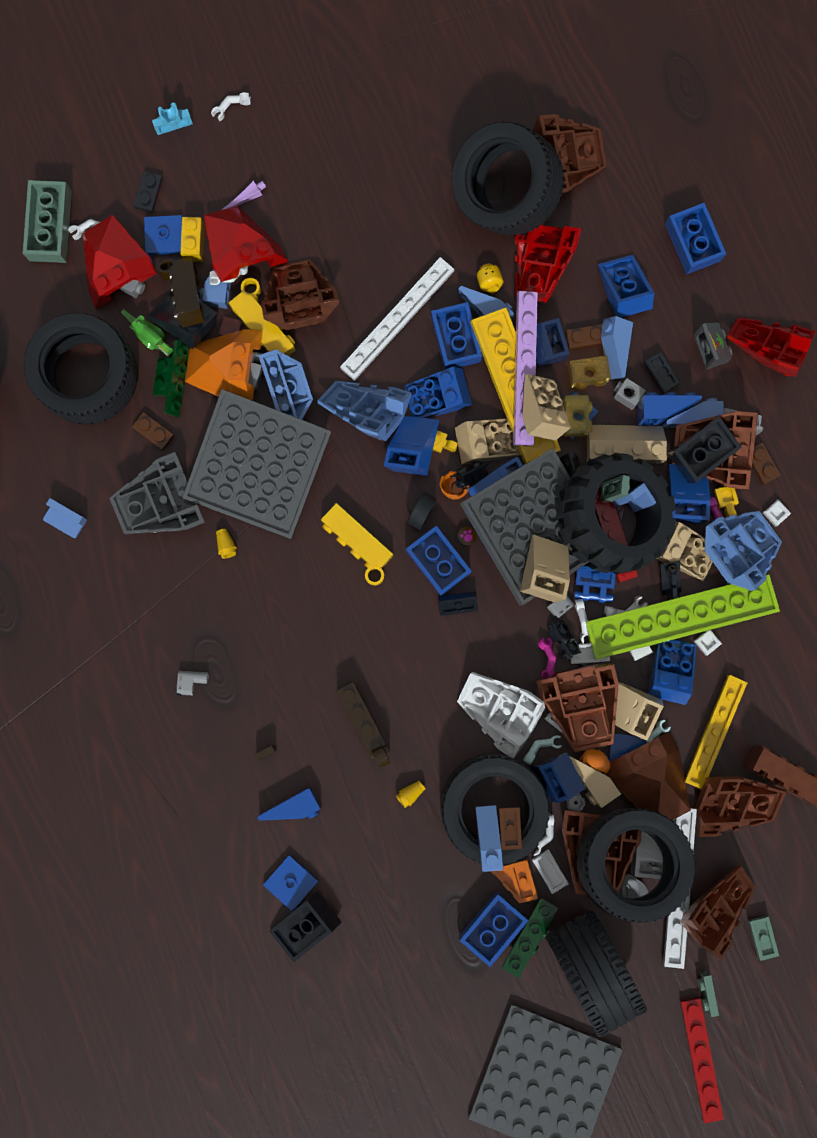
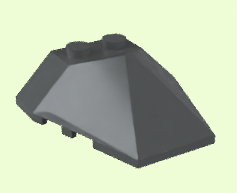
M175 452L156 459L146 470L139 473L130 483L128 482L109 498L124 534L188 530L205 523L197 503L183 499L188 482Z

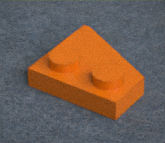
M528 859L513 862L509 865L505 864L503 870L491 871L503 883L502 885L513 894L518 903L538 899Z

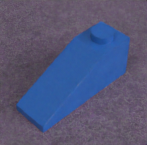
M309 787L265 811L257 818L258 820L303 819L308 816L311 819L319 814L318 810L321 809V805L312 788Z

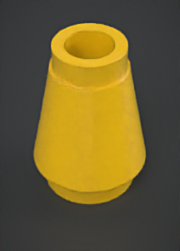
M227 529L216 531L218 554L223 559L236 555L235 550L237 548Z
M418 780L399 790L396 798L406 808L416 801L425 790V787Z

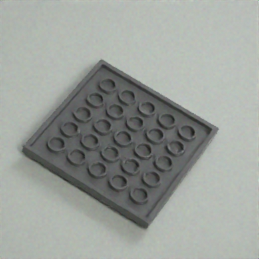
M222 389L183 499L291 539L332 431Z
M553 448L460 503L519 606L526 604L536 597L520 592L532 535L568 546L569 575L589 563V561L585 563L580 562L571 553L574 548L570 542L564 543L559 532L560 529H563L562 520H557V503L563 501L559 494L565 480L569 479L570 476Z
M511 1003L468 1118L514 1138H590L623 1049Z

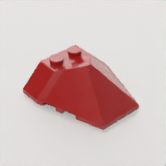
M238 206L204 215L206 234L209 240V251L212 257V268L220 282L237 278L240 268L266 260L271 267L288 262L280 245Z
M114 215L109 216L83 233L88 292L96 309L112 301L110 294L132 280L144 282L157 274L151 257L147 252H144L139 243L130 236L126 228Z
M540 225L539 228H535L531 232L515 236V244L517 245V255H515V262H517L515 297H517L518 291L538 292L537 301L545 303L548 301L577 248L581 228L569 226L558 228Z
M738 317L727 338L761 364L786 376L797 377L816 331L798 325H791V328L781 327L780 323L776 322L773 325L762 324L761 320Z

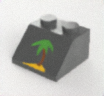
M719 323L702 324L693 336L706 370L727 363L732 358V349L726 343L724 329L720 327Z

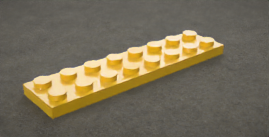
M503 308L473 319L470 323L513 432L516 332L507 308ZM534 436L533 446L518 445L524 464L552 448L555 452L561 451L557 440Z

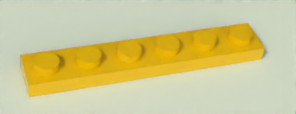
M727 675L685 776V783L702 789L705 779L709 777L747 682Z

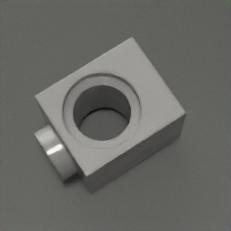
M626 378L623 383L620 381L614 389L616 392L614 399L633 410L646 390ZM624 390H630L632 397L625 396Z

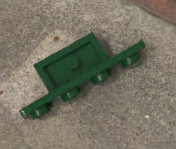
M179 339L174 341L171 358H158L153 388L154 396L166 397L164 413L173 417H180L190 349Z
M543 898L539 899L528 922L525 924L502 965L505 971L517 978L521 976L531 956L536 954L541 938L544 939L548 932V926L558 910L555 905Z

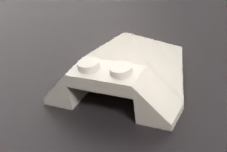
M474 672L470 673L457 701L472 720L476 719L483 727L481 730L484 734L488 733L495 741L493 744L496 748L512 758L516 757L531 736L545 709L544 701L529 691Z

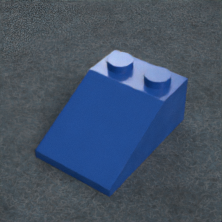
M634 255L598 264L606 295L615 316L622 318L653 308L654 291Z

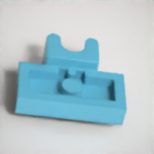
M171 103V108L169 109L158 107L160 116L152 120L158 135L193 124L188 109L178 110L176 103Z

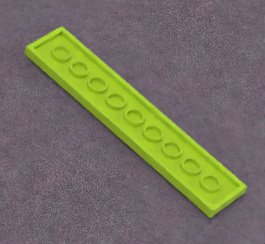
M766 575L765 582L754 591L730 584L585 622L594 659L605 658L780 612L770 575Z

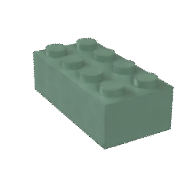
M28 180L23 255L29 261L67 263L72 190L66 182Z

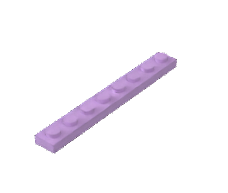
M517 292L513 445H534V436L527 434L523 422L525 375L536 374L538 292Z

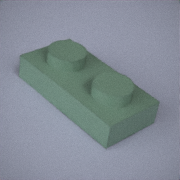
M621 475L603 482L600 501L608 503L628 496L630 477Z
M766 915L748 920L758 959L762 961L778 957L779 953L769 917Z
M707 971L699 972L700 979H697L700 991H703L704 999H701L703 1010L711 1017L719 1016L712 976Z

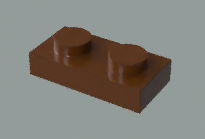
M602 324L566 330L568 349L573 350L602 345Z
M144 412L132 426L134 430L161 450H164L174 437L171 432Z
M763 442L755 446L752 468L761 484L764 485L781 476Z
M520 807L499 808L501 850L522 849Z

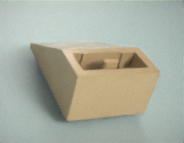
M530 374L525 375L523 422L528 435L557 440L571 428L555 380Z
M508 419L467 421L455 427L461 464H470L477 461L487 462L521 455L518 445H513V432Z
M676 522L673 535L666 538L670 541L668 547L656 559L663 563L680 561V571L700 581H704L712 564V560H710L705 552V538L682 523Z
M532 535L520 592L554 603L566 600L570 582L568 546Z
M619 682L615 725L630 734L648 741L664 707L662 699Z
M570 757L586 788L587 793L585 796L591 804L602 808L621 795L608 776Z

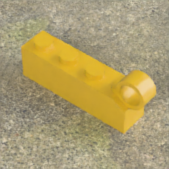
M254 278L245 279L241 284L242 292L229 302L231 309L248 329L263 331L261 345L267 352L278 350L290 356L295 352L294 340L289 335H284L282 332L283 328L264 320L262 307L258 304L260 301L258 297L261 293L260 285ZM250 284L257 286L256 291L253 293L245 291V288Z
M336 503L321 519L323 523L322 528L329 534L333 532L338 536L336 540L343 547L348 545L352 549L350 553L355 558L359 559L361 557L366 562L364 565L368 569L365 572V579L370 585H380L384 580L382 568L390 561L393 554ZM378 570L381 573L380 580L377 582L370 581L368 578L369 572Z

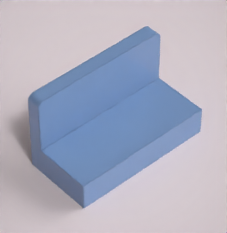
M644 483L631 488L628 496L611 501L615 507L628 503L634 512L656 503Z
M49 498L46 505L50 508L45 514L43 521L67 535L77 538L87 519Z

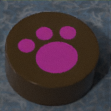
M469 526L462 527L457 534L459 543L464 546L472 545L477 537L476 531Z

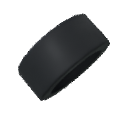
M423 492L407 523L420 530L435 506L437 498L427 492Z

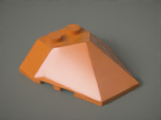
M243 329L202 341L193 350L190 348L185 382L219 397L221 390L224 389L253 401L254 386L249 384L248 381L253 349L260 350L263 331Z

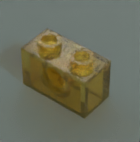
M607 356L569 361L567 365L571 388L584 389L592 384H595L596 387L603 386L611 378ZM585 370H591L594 376H586Z
M566 395L563 399V406L571 428L563 434V437H587L589 432L592 431V420H589V413L592 412V401H589V395ZM573 413H580L583 419L576 420Z

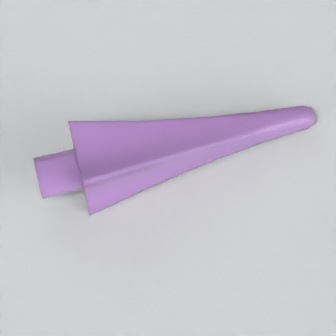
M252 181L241 194L222 210L239 206L262 196L260 191L266 188L263 181L258 184Z

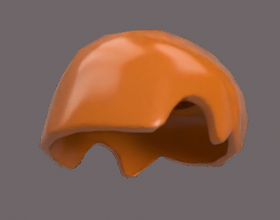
M450 471L445 476H442L439 484L442 493L452 500L464 497L470 487L469 485L461 489L456 486V478H450V475L455 474L456 471Z
M597 749L586 750L579 759L580 762L592 767L596 771L604 772V775L611 766L606 754Z

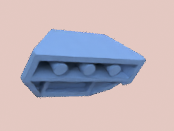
M278 350L258 355L276 410L302 420L313 401L302 364Z

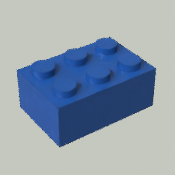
M705 203L669 216L665 226L686 275L721 262L726 252Z
M468 302L431 311V321L444 370L481 362L482 353L470 323L473 319Z
M437 526L406 548V553L440 596L472 572Z
M495 891L461 932L459 941L491 967L525 926L528 919L498 891Z

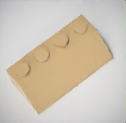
M587 425V462L604 454L622 453L632 455L633 461L640 458L649 464H662L667 460V440L663 426Z

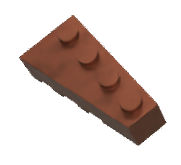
M762 745L760 747H752L743 765L744 768L785 789L807 803L817 806V775H809L805 772V768L797 764L795 766L790 764L788 759L781 755L773 754L770 749Z

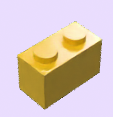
M182 217L180 253L182 258L192 256L194 262H203L205 225L202 218Z

